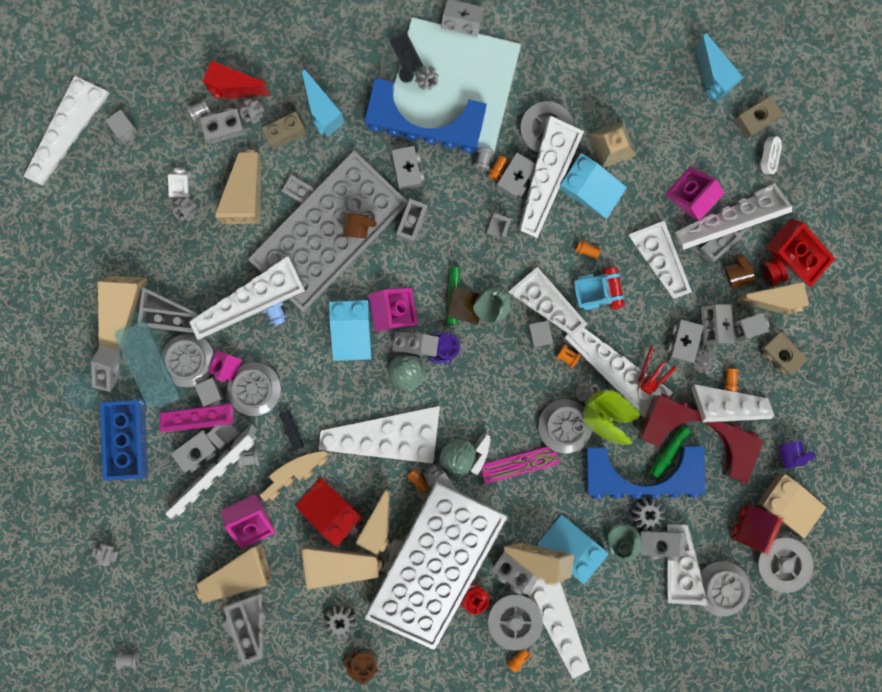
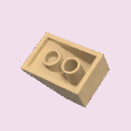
M804 283L750 293L737 298L740 303L778 313L785 312L786 315L801 312L803 307L809 306Z
M778 473L757 503L765 511L783 517L782 523L804 539L826 509V506L806 489L782 473Z
M389 489L385 490L356 542L375 554H378L379 550L383 552L389 542L387 538L389 534L391 493Z
M516 543L504 548L505 552L538 579L545 580L546 584L557 585L558 582H564V580L572 576L574 554L526 543Z

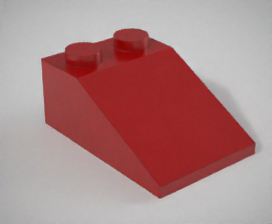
M213 61L210 62L202 81L210 95L221 100V97L236 99L269 96L270 94L264 81Z
M789 219L765 247L773 257H779L780 260L778 261H782L786 268L809 287L813 286L835 260V257L805 223L794 219Z
M322 478L315 483L295 506L335 547L338 546L363 517L356 508Z
M746 504L745 507L742 506L739 510L738 517L740 519L738 524H735L731 529V540L768 555L783 517Z

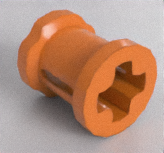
M565 344L556 359H561L569 364V367L572 369L581 354L571 351Z

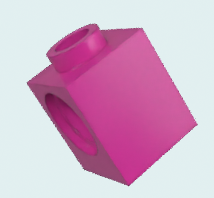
M216 350L208 372L215 375L214 379L223 382L226 379L234 381L242 360Z

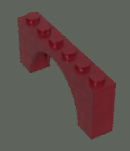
M663 393L653 396L638 433V439L655 446H660L665 436L676 426L690 421L702 422L716 431L724 444L726 466L723 475L742 483H748L765 441L758 438L759 434L749 430L746 433L741 431V426L733 423L727 425L724 421L703 422L698 408L692 410L689 408V404L682 401L678 403L671 401L672 397Z

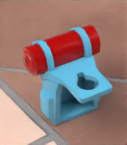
M609 266L602 270L603 274L599 276L588 274L574 281L580 308L592 310L599 308L602 304H609L610 309L619 310L625 306V297L622 293L618 267Z

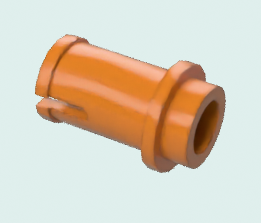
M498 156L493 168L488 171L489 178L494 181L501 179L509 160L503 156Z
M584 240L583 242L579 241L575 251L579 255L582 253L597 260L601 248L587 244Z
M726 369V383L723 388L726 391L737 392V389H739L737 386L738 369Z
M414 469L407 475L408 481H411L421 494L430 488L429 484L420 475V470Z
M525 649L519 650L511 660H508L507 666L516 673L520 671L519 668L531 655Z

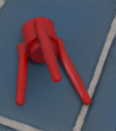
M650 346L641 374L637 379L639 382L637 387L649 395L652 391L655 392L677 369L676 366H673L657 382L656 377L666 364L663 361L652 376L647 374L644 377L654 346Z

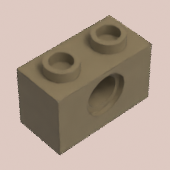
M772 96L766 99L762 97L753 103L755 106L751 109L746 107L738 112L739 116L735 121L747 139L783 116ZM754 113H759L761 120L756 119Z
M297 112L262 128L273 150L307 134Z
M782 332L773 335L760 348L763 352L762 356L768 362L772 361L776 365L775 369L782 376H792L808 360ZM780 351L786 354L784 361L779 358Z

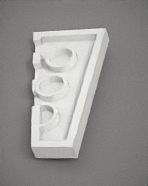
M665 221L628 235L673 299L692 292Z
M538 267L509 291L514 297L572 337L588 325Z
M695 384L691 388L703 422L771 419L774 416L768 398Z
M668 524L667 531L685 532V556L679 557V560L676 561L668 560V603L708 605L689 526Z

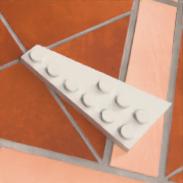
M440 406L322 430L318 450L433 463Z

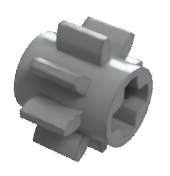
M422 66L416 72L415 82L419 84V88L422 90L426 88L432 90L438 84L439 74L435 72L436 69L431 66L428 68Z
M248 99L240 106L241 117L246 122L251 121L254 124L259 122V118L264 116L263 106L258 100L252 102L251 99Z
M180 197L175 201V205L172 206L174 216L181 221L185 219L190 221L194 218V214L197 213L195 203L188 198L183 200Z
M705 350L700 351L696 354L695 362L693 363L695 365L694 368L699 373L703 371L706 374L711 373L717 367V356L712 351L708 353Z
M591 380L583 381V383L578 384L576 397L580 402L584 401L586 405L588 398L593 393L600 391L596 384H592Z
M100 543L99 547L93 548L91 557L96 559L95 563L98 565L110 566V562L116 561L118 552L114 551L115 546Z

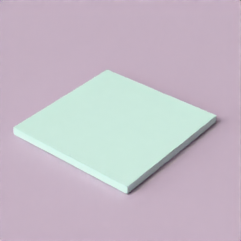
M412 18L408 36L423 66L426 68L431 66L436 69L435 72L439 74L438 84L432 90L428 88L422 90L418 87L419 84L415 82L417 71L414 72V79L410 83H403L399 78V72L403 69L400 64L394 85V102L398 111L410 123L422 128L433 129L446 126L455 121L464 111L468 99L487 103L477 148H487L494 153L521 44L478 34V37L449 31L441 29V24Z

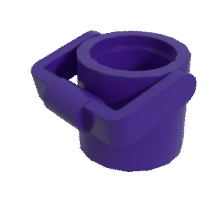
M432 332L431 336H441L438 340L437 355L443 360H434V356H429V361L432 363H451V360L456 358L460 351L458 339L452 333Z
M802 441L777 446L783 470L807 465L809 460L816 457L813 451L805 453Z

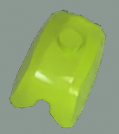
M602 390L593 393L588 398L584 408L583 421L596 434L612 443L620 445L632 444V441L629 437L625 436V433L616 426H613L612 421L633 422L640 417L639 411L623 398L621 394L613 390Z

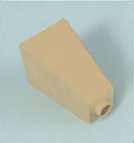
M623 121L588 133L599 165L603 168L636 156Z
M244 150V153H238L216 211V218L222 224H260V155L255 150Z
M108 276L98 281L99 347L102 345L115 350L123 348L141 299L142 287L145 288L147 278Z
M262 543L257 544L197 584L196 594L198 599H201L202 604L267 586L272 581Z
M311 545L302 549L307 590L377 578L380 576V572H383L382 560H378L377 555Z

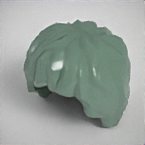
M490 287L484 290L475 300L473 310L487 324L491 326L496 325L505 319L510 312V297L500 287Z
M408 354L397 355L389 364L390 380L396 387L405 392H412L425 381L426 370L416 356Z
M453 438L442 449L439 463L447 474L460 478L466 475L472 468L476 458V451L470 442Z
M615 524L608 532V549L615 560H619V562L632 561L642 551V538L634 527L626 524Z

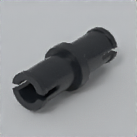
M291 411L279 414L285 428L284 434L288 436L293 451L304 447L298 432L299 427L295 425Z

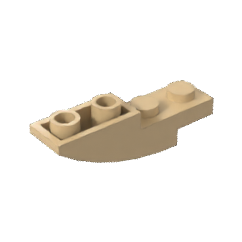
M328 451L304 455L276 470L269 476L274 483L260 497L264 501L268 499L273 501L280 494L278 490L281 487L285 486L287 488L294 481L293 476L298 480L302 478L307 480L314 473L312 469L316 465L321 467L328 460L326 457L329 454Z

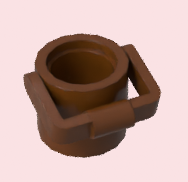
M345 213L342 236L367 239L369 226L375 227L377 221L370 218L369 215Z
M738 253L734 256L736 263L724 266L732 290L755 282L753 268L743 254Z
M357 647L343 660V666L347 669L346 673L353 681L357 680L361 685L366 684L378 672L376 669L378 658L371 649L359 650ZM353 657L350 667L346 662Z

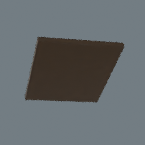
M454 286L447 316L478 325L480 318L474 312L473 305L480 294Z

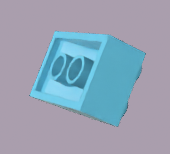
M706 33L695 48L706 94L710 99H714L717 102L733 90L743 77Z
M304 70L302 74L311 113L314 118L312 122L321 135L324 133L328 137L345 123L342 113L307 71Z
M581 153L560 185L559 190L607 219L627 187L598 163Z
M368 300L329 302L333 361L371 359Z
M562 514L537 543L540 547L574 554L572 575L583 584L586 583L609 555Z

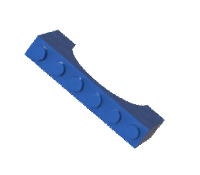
M375 78L365 118V126L368 130L372 132L385 131L388 135L395 137L402 135L412 141L420 139L429 145H435V143L442 144V147L447 149L455 147L461 149L464 153L477 151L487 103L468 99L464 111L452 123L440 128H422L407 121L398 111L394 102V82Z
M703 446L681 447L679 462L673 472L658 483L644 486L631 484L616 473L608 458L607 448H585L586 494L591 495L592 499H601L603 495H611V498H622V495H630V498H642V494H649V498H661V494H669L670 498H679L680 494H688V497H700V494H706Z

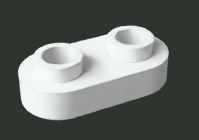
M768 137L764 143L763 157L760 161V169L764 174H774L777 171L782 149L779 137Z

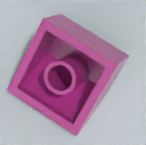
M689 167L665 195L688 216L700 221L723 196L724 191L717 179Z
M412 288L384 289L369 294L375 332L418 326Z
M256 494L221 510L224 527L240 549L276 533L263 503Z

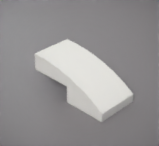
M485 433L480 436L473 446L478 454L470 471L476 475L481 470L489 450L490 436Z

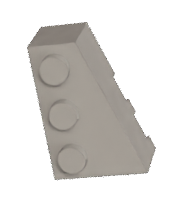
M142 287L137 326L195 334L190 321L200 314Z
M261 591L223 607L243 666L263 658Z

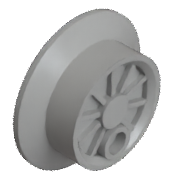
M549 101L537 103L531 106L522 118V138L527 146L535 152L539 153L548 116L574 126L570 113L558 103Z
M195 334L178 335L167 343L162 352V370L172 383L181 387H194L196 384L206 381L211 375L208 370L214 357V351L204 338L198 340Z
M251 362L240 366L234 381H228L227 394L230 403L237 411L248 416H260L272 410L279 401L281 383L275 371L269 366Z
M564 399L551 403L543 410L539 419L538 429L540 437L547 447L559 453H573L586 445L591 437L592 430L583 421L584 407L573 400Z
M787 537L777 538L774 540L768 555L760 553L758 569L761 578L770 588L782 593H791L803 588L810 580L813 573V559L807 547L798 540Z
M717 561L707 565L700 572L708 605H702L705 610L717 616H730L739 612L745 606L750 595V584L747 575L739 566L727 561Z
M508 595L498 600L492 607L488 617V627L492 638L503 648L523 650L533 645L539 638L543 628V618L540 609L531 599L522 595Z

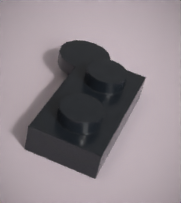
M407 32L389 41L403 68L399 72V78L403 83H410L414 79V72L421 69L423 64Z

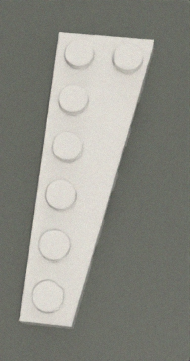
M74 76L24 175L25 178L43 186L58 165V162L78 138L82 129L89 123L90 118L108 97V91Z
M548 116L519 226L520 231L538 238L584 131L552 116Z
M774 183L754 193L755 196L749 199L743 198L739 200L738 204L731 208L729 206L723 208L722 212L717 215L711 214L675 232L676 239L684 250L792 212V205Z
M289 256L191 320L190 325L197 339L200 340L305 292Z
M585 328L574 337L569 334L564 337L623 398L639 411L643 418L646 416L654 395H661L663 393L670 396L673 393L663 384L655 392L652 391L650 395L638 388L639 382L637 379L642 369L632 364L628 359L614 351L613 348L603 343Z
M253 424L234 441L230 451L226 449L221 454L217 464L212 463L206 469L204 477L200 475L168 507L165 514L170 519L176 514L178 516L181 515L189 501L193 503L199 497V492L202 489L207 490L212 485V480L216 476L220 477L227 470L226 466L230 462L234 464L240 458V453L244 449L247 451L253 446L257 431Z
M525 575L520 578L522 584L526 582ZM538 579L528 596L540 609L543 624L570 675L574 679L589 671L590 668L561 583L558 582L557 585L546 584L545 580Z

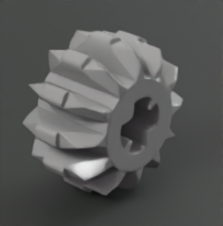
M645 498L642 499L643 506L637 502L636 506L639 510L632 509L633 513L638 514V516L632 517V520L638 521L636 524L638 528L643 525L644 531H647L649 527L651 531H655L654 524L661 527V523L658 522L659 519L665 520V517L660 516V514L665 512V509H659L661 503L657 502L654 504L655 501L650 498L649 502ZM646 511L653 512L651 513L653 515L651 519H645V516H647L645 515Z
M344 605L340 606L339 611L334 606L332 608L333 613L331 611L326 613L329 618H325L324 623L329 625L325 627V631L331 629L332 631L329 636L332 637L334 633H337V639L341 638V634H343L344 638H348V632L354 633V629L351 626L357 625L356 621H351L356 617V614L349 616L351 608L344 612ZM342 618L344 620L343 624L345 625L341 624L340 626H338V621L335 620H340Z

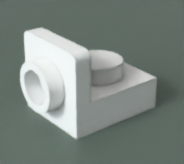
M174 168L168 174L169 197H189V176L191 171H185V168Z

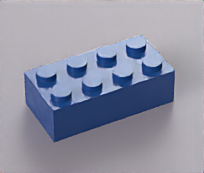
M145 401L100 402L103 481L147 478Z

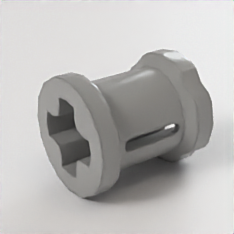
M202 99L201 102L193 106H187L194 122L197 121V118L211 113L205 99Z
M479 147L477 148L476 163L473 164V167L489 171L490 167L488 165L493 151Z
M259 449L240 453L241 456L238 459L240 468L254 464L260 466Z
M118 651L116 669H138L139 652L126 654Z

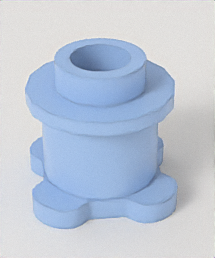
M283 302L262 311L263 314L267 312L271 321L269 322L270 324L274 323L277 326L285 322L284 318L287 315L284 314L281 308Z

